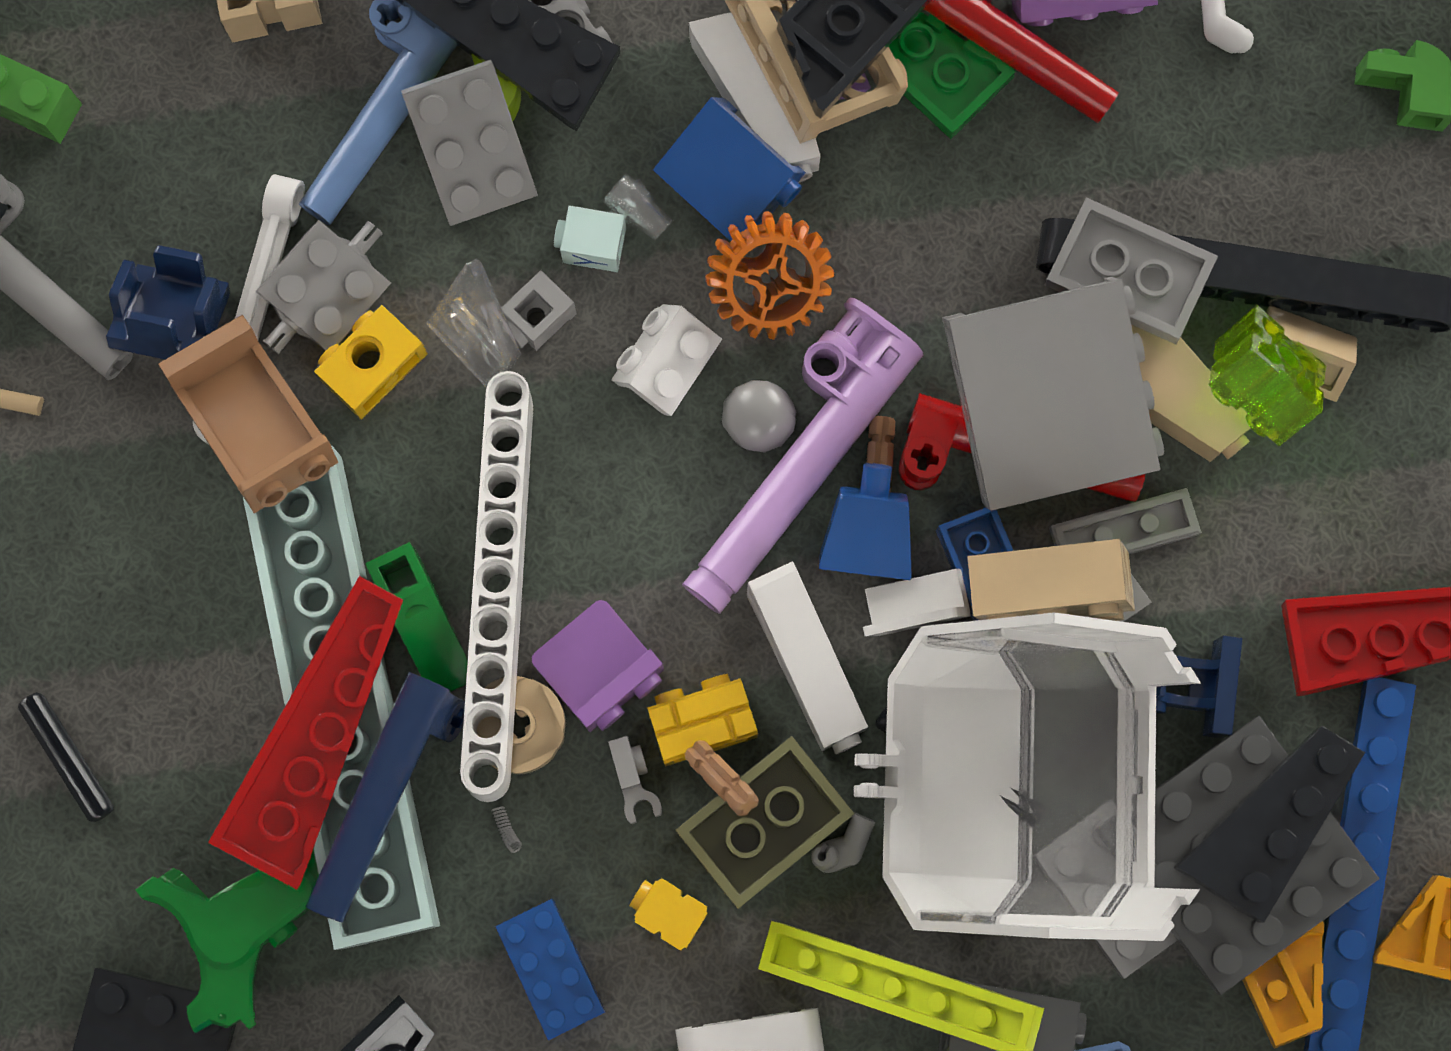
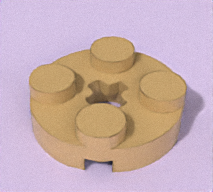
M517 676L515 712L520 718L528 716L530 724L525 727L526 735L518 739L513 733L511 773L526 774L544 767L554 758L564 743L566 718L559 699L548 687L534 679ZM504 677L490 683L485 689L498 687L503 682ZM493 716L482 719L476 729L477 735L482 738L495 736L501 728V720Z

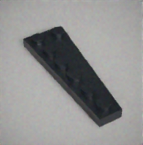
M396 0L403 6L411 8L427 24L433 28L437 27L455 40L457 45L468 54H474L483 62L491 60L497 75L507 82L511 81L526 92L531 100L575 131L580 127L621 54L620 46L528 0Z

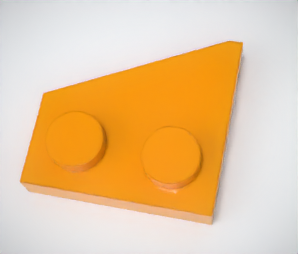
M1440 875L1430 878L1376 949L1373 963L1451 981V878Z
M1323 921L1242 979L1274 1049L1322 1029Z

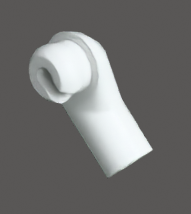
M1201 0L1206 39L1215 46L1232 54L1247 52L1253 44V33L1250 29L1245 28L1242 24L1226 16L1225 0Z

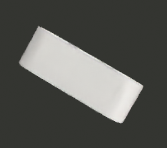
M818 1008L802 1009L799 1012L792 1013L782 1012L756 1016L747 1020L737 1019L704 1024L701 1027L692 1028L691 1026L675 1030L678 1051H824Z

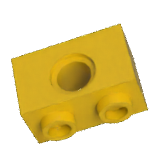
M383 305L375 312L370 310L360 316L352 327L353 333L341 345L334 344L330 346L319 358L318 364L320 366L314 371L320 381L361 420L428 354L423 343ZM367 351L380 353L379 360L375 366L368 369L357 367L358 359L363 353Z

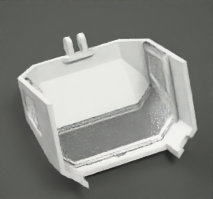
M1055 612L921 626L888 678L886 755L855 754L856 766L866 769L885 767V786H878L876 783L854 785V797L885 798L882 878L913 930L1060 939L1165 940L1175 926L1171 921L1174 914L1181 905H1190L1200 890L1154 888L1156 686L1201 684L1192 668H1183L1172 651L1177 644L1167 628ZM1012 789L1019 791V797L1014 793ZM1001 796L1019 805V815L1008 807Z

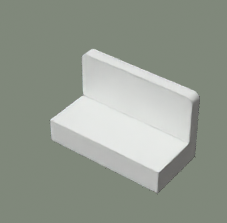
M952 569L912 578L911 580H903L865 589L872 625L863 627L865 637L882 636L971 616L961 569Z

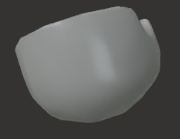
M751 380L735 387L725 399L722 424L737 445L746 450L764 453L782 446L790 437L796 424L795 416L797 412L786 391L777 384L769 381Z

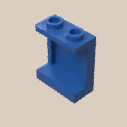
M711 97L655 166L653 171L726 238L732 241L733 239L728 231L730 225L737 226L740 232L747 229L744 222L746 215H751L757 225L762 224V215L765 211H769L772 214L779 205L784 208L793 201L802 189L798 182L806 172L799 166H792L735 115L738 109L728 100Z

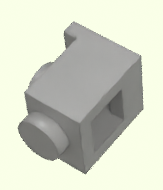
M541 270L500 308L503 319L507 322L502 327L507 336L520 348H523L528 343L536 351L568 320H571L577 314L574 302ZM533 312H541L545 315V318L537 326L531 325L528 322V317Z

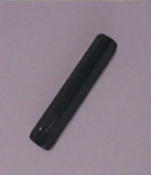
M36 692L24 698L18 704L20 713L87 820L97 822L108 816L114 810L112 802L45 696Z

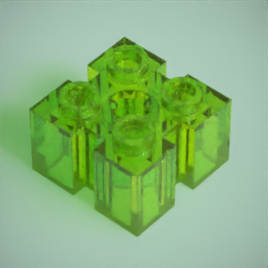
M1256 305L1216 340L1213 355L1216 361L1211 367L1209 386L1213 395L1223 405L1228 407L1232 405L1236 410L1242 407L1248 413L1246 421L1256 434L1261 437L1267 436L1280 447L1322 412L1324 392L1319 388L1325 383L1326 365L1299 341L1294 344L1284 335L1285 329L1262 308Z

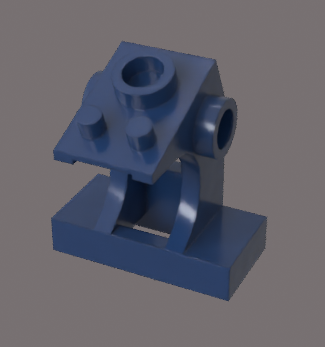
M1223 635L1214 640L1211 660L1176 656L1183 668H1192L1201 684H1189L1188 696L1165 692L1166 686H1156V713L1165 714L1166 706L1205 712L1203 736L1221 739L1231 736L1243 638Z

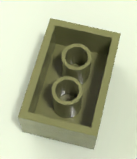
M792 736L740 777L742 781L749 785L759 799L757 807L751 809L748 815H737L729 807V804L718 795L675 830L737 910L854 815V812Z

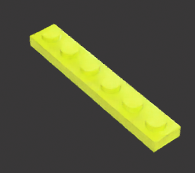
M771 921L758 967L759 970L997 1051H1033L1044 1012L1042 1007L775 921Z

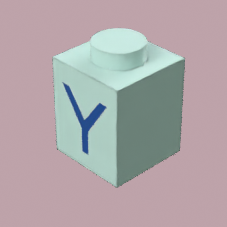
M569 206L566 221L558 220L554 237V247L560 248L563 263L618 272L626 232L625 215Z

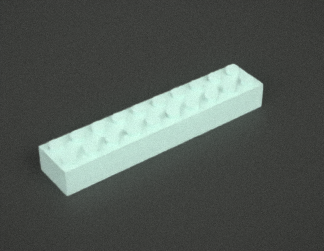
M333 446L331 447L339 463L330 467L329 471L320 479L311 482L307 481L289 492L277 505L264 507L254 514L243 497L285 706L358 577L361 576L368 580L343 460ZM384 656L314 846L319 874L394 706ZM410 780L344 921L338 922L328 918L334 950L347 949L440 926Z

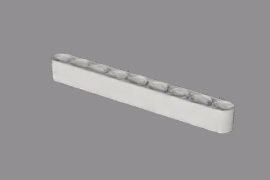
M512 371L500 372L493 376L488 382L486 389L460 769L461 780L466 789L473 797L484 802L496 801L503 797L509 788L511 780L533 422V401L528 383L523 376ZM507 392H517L522 395L519 402L513 406H503L498 403L501 396ZM510 436L519 440L515 449L509 452H501L495 449L498 441L504 437ZM502 482H510L516 485L513 494L507 498L501 499L492 495L496 485ZM498 528H508L513 531L512 538L504 545H494L489 542L490 535ZM504 574L511 578L508 587L502 592L493 593L486 589L488 580L494 575ZM501 621L507 624V631L502 638L491 641L483 637V631L489 623ZM496 668L504 672L503 682L498 687L485 689L480 686V678L485 671ZM493 716L501 720V728L495 736L482 738L477 735L476 729L482 719ZM484 765H492L498 768V777L493 785L486 788L474 785L473 777L478 768Z

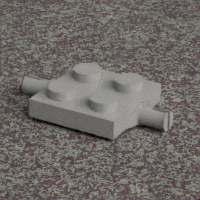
M320 220L316 221L255 291L274 307L279 319L282 320L270 335L263 340L268 347H271L278 337L283 334L271 348L274 352L280 354V351L296 333L310 338L324 351L334 344H339L352 329L358 318L368 311L391 284L390 281L372 267L368 257L365 255L376 240L383 235L376 228L364 241V238L375 227L374 224L367 221L356 236L349 241L338 237Z

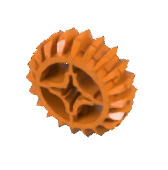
M765 211L762 215V224L757 225L751 215H746L744 222L747 229L740 232L737 226L730 225L728 231L733 240L729 243L719 238L715 242L717 249L723 255L708 257L707 262L709 266L716 270L705 276L707 285L714 287L709 293V298L712 304H721L717 310L721 319L725 320L732 317L731 325L736 331H740L748 325L750 337L756 339L762 329L765 328L768 338L775 340L778 328L784 327L786 333L789 336H793L795 328L792 323L800 320L802 325L810 327L811 320L807 314L810 309L814 312L823 313L824 306L817 296H831V287L823 282L834 277L832 267L825 264L831 259V254L827 248H819L823 242L822 237L818 232L808 234L809 225L804 220L797 222L792 227V217L788 213H783L777 224H775L771 212ZM767 244L759 256L754 258L744 257L752 249ZM787 245L796 248L804 255L806 263L805 276L797 275L794 269L786 267L788 257L785 254ZM769 269H776L779 274L775 280L771 277V282L764 284L761 278L762 274L766 272L769 275ZM734 275L742 277L745 283L754 286L752 294L755 301L753 306L743 302L735 295L733 290ZM786 294L794 295L785 303L773 307L776 300Z

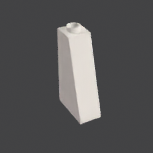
M776 10L771 11L778 22L783 14ZM732 13L689 22V38L692 49L722 98L728 100L738 109L735 115L792 166H799L806 172L799 182L811 178L812 172L819 171L820 153L816 138L801 144L799 143Z
M793 561L749 581L747 598L821 751L832 747L837 755L860 744L862 741L859 733L864 732L868 725Z

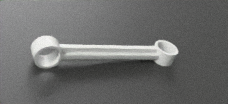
M276 174L271 176L265 189L262 203L263 222L235 316L237 318L243 314L252 327L257 340L260 337L269 303L255 291L281 263L290 228L297 223L301 210L299 202L305 193L303 181ZM193 421V428L195 433L201 440L208 444V442L206 441V439L204 438V436L202 435V433Z

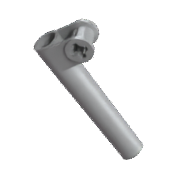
M1 174L0 202L5 205L9 204L11 208L6 210L0 220V234L17 218L24 207L25 201L19 187L7 181ZM0 235V290L105 379L111 380L115 378L132 360L133 353L109 348L106 339L108 330Z

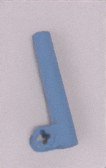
M374 0L369 9V18L375 28L378 40L384 46L399 54V56L299 202V205L307 213L326 225H331L409 115L401 90L433 80L457 46L455 40L437 27L433 28L427 24L411 8L403 6L396 0ZM400 17L401 21L396 23L395 20ZM389 19L390 22L386 26L384 21Z

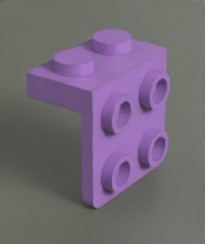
M603 600L593 603L532 655V663L589 732L593 731L597 726L602 731L611 726L624 714L621 706L635 694L639 699L649 694L662 682L658 675L664 671L663 663L652 650L645 648L612 607Z

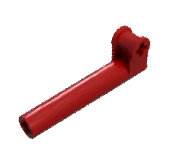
M931 0L924 8V10L1096 123L1100 122L1119 93L986 0Z
M919 393L906 432L908 436L898 469L900 479L913 490H925L937 482L946 464L950 448L971 453L962 407ZM919 456L928 458L926 471L917 468ZM1146 474L1088 487L1087 489L1130 502H1136Z

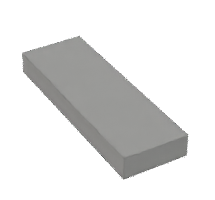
M1187 488L1049 527L1054 546L1120 539L1129 554L1198 536L1202 533Z

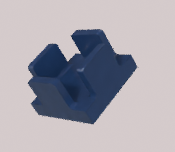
M157 245L153 253L155 267L137 264V267H135L134 261L123 260L109 292L113 321L106 339L109 348L166 360L217 329L228 302L230 288L228 282L218 281L217 278L205 276L203 259L199 253Z

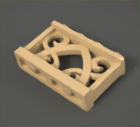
M725 0L800 144L816 138L823 131L886 106L891 107L898 104L908 87L907 73L904 65L899 59L894 58L891 50L887 47L868 68L876 88L869 92H861L850 87L842 96L846 101L832 106L820 119L812 109L777 31L778 22L771 12L776 10L781 14L783 10L782 4H785L786 11H788L797 0ZM860 76L856 83H864L867 78Z

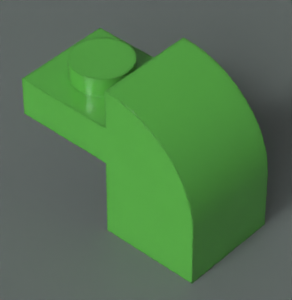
M1416 40L1404 56H1401L1398 51L1392 49L1368 51L1356 67V85L1400 91L1397 125L1443 132L1451 123V61L1437 47Z

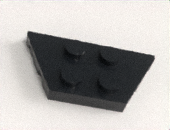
M797 0L779 19L777 31L815 115L821 119L931 0Z

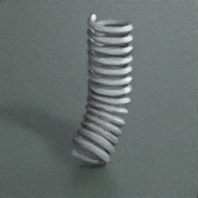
M504 806L497 807V808L492 809L491 811H496V810H499V809H505V807H504ZM506 810L493 812L492 814L496 818L495 821H499L496 824H501L497 827L500 834H502L501 837H503L502 840L511 853L519 851L522 843L513 831L512 826H507L511 825V823H505L510 821L507 813H502L506 812Z

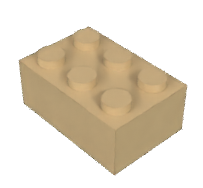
M1120 539L967 556L973 616L978 620L1055 612L1121 621L1124 620L1123 612L1135 611L1129 552Z

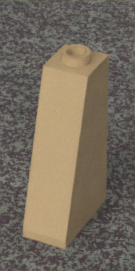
M1131 325L1133 334L1138 333L1144 347L1145 361L1140 362L1139 366L1142 380H1147L1150 383L1154 396V409L1149 410L1151 423L1209 462L1213 461L1221 453L1228 460L1247 445L1250 441L1244 434L1256 423L1180 337L1177 344H1174Z

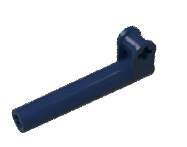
M408 672L305 906L306 908L335 921H344L430 734L446 742H452L463 728L465 701L449 693V689Z

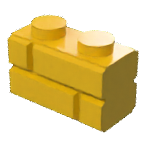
M723 674L702 681V691L684 696L682 688L654 697L656 705L647 707L665 767L685 761L686 750L693 747L694 743L699 740L706 741L714 751L758 738V731L741 678L730 681L729 675Z
M662 878L655 881L654 884L644 880L629 905L637 911L634 915L635 923L653 934L661 932V939L678 950L689 946L708 914L706 905L688 894L682 897L680 889Z

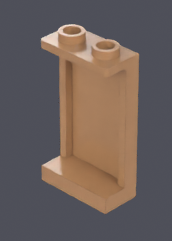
M243 314L158 364L177 397L254 514L264 507L277 505L289 492L307 481L311 482L320 479L329 471L330 467L339 463L329 441L324 434L320 433L266 354Z

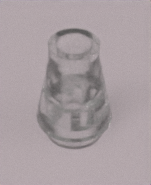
M625 174L603 200L610 208V213L625 215V223L648 235L653 241H656L673 222L640 178L634 180L628 174Z

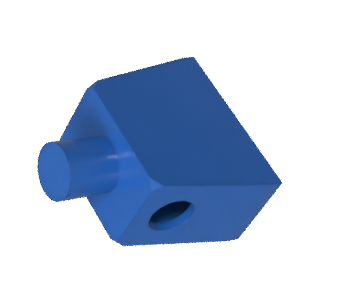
M864 463L861 487H840L820 550L819 569L911 580L909 502L906 494L889 492L892 475L891 466Z

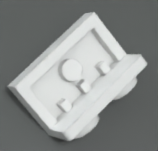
M663 304L650 312L642 325L644 331L635 345L627 348L618 359L616 364L618 370L613 376L612 381L618 386L630 388L664 415L672 416L720 344L722 338L682 306Z

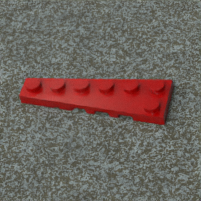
M361 576L358 577L208 843L296 890L299 888L403 599Z
M1451 587L1286 599L1281 605L1297 696L1318 693L1451 660Z

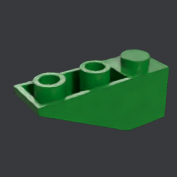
M408 542L365 563L375 585L403 599L395 626L421 677L449 689V693L466 686L468 657L422 560L412 544Z

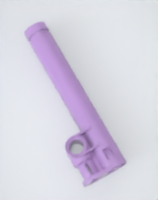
M849 298L844 303V307L847 310L845 315L832 331L826 330L820 339L808 348L804 356L802 367L804 382L813 391L827 400V402L699 562V568L693 570L682 584L690 594L718 614L731 601V595L738 592L923 356L920 347L910 337L869 306L855 298ZM827 358L835 364L837 371L829 376H821L815 373L811 364L816 359Z

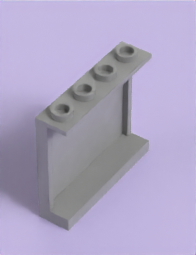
M1105 278V282L968 315L959 313L942 317L982 503L990 511L1161 470L1158 456L1164 455L1163 441L1157 427L1152 428L1149 410L1154 409L1155 406L1154 396L1150 383L1147 380H1142L1139 366L1140 362L1145 361L1144 347L1138 333L1133 334L1129 316L1135 314V302L1130 287H1123L1122 279Z

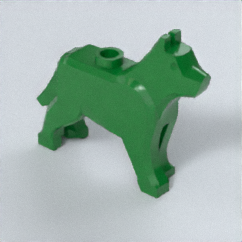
M314 849L302 882L297 890L257 869L258 872L233 883L208 898L182 871L175 868L170 869L159 878L152 876L135 889L144 901L162 906L177 918L187 935L191 948L196 954L200 966L201 984L199 994L187 1006L188 1019L195 1033L212 1024L229 1028L242 1021L250 1030L256 1025L254 981L257 963L263 946L270 942L276 948L298 931L293 922L310 910L305 906L319 876Z

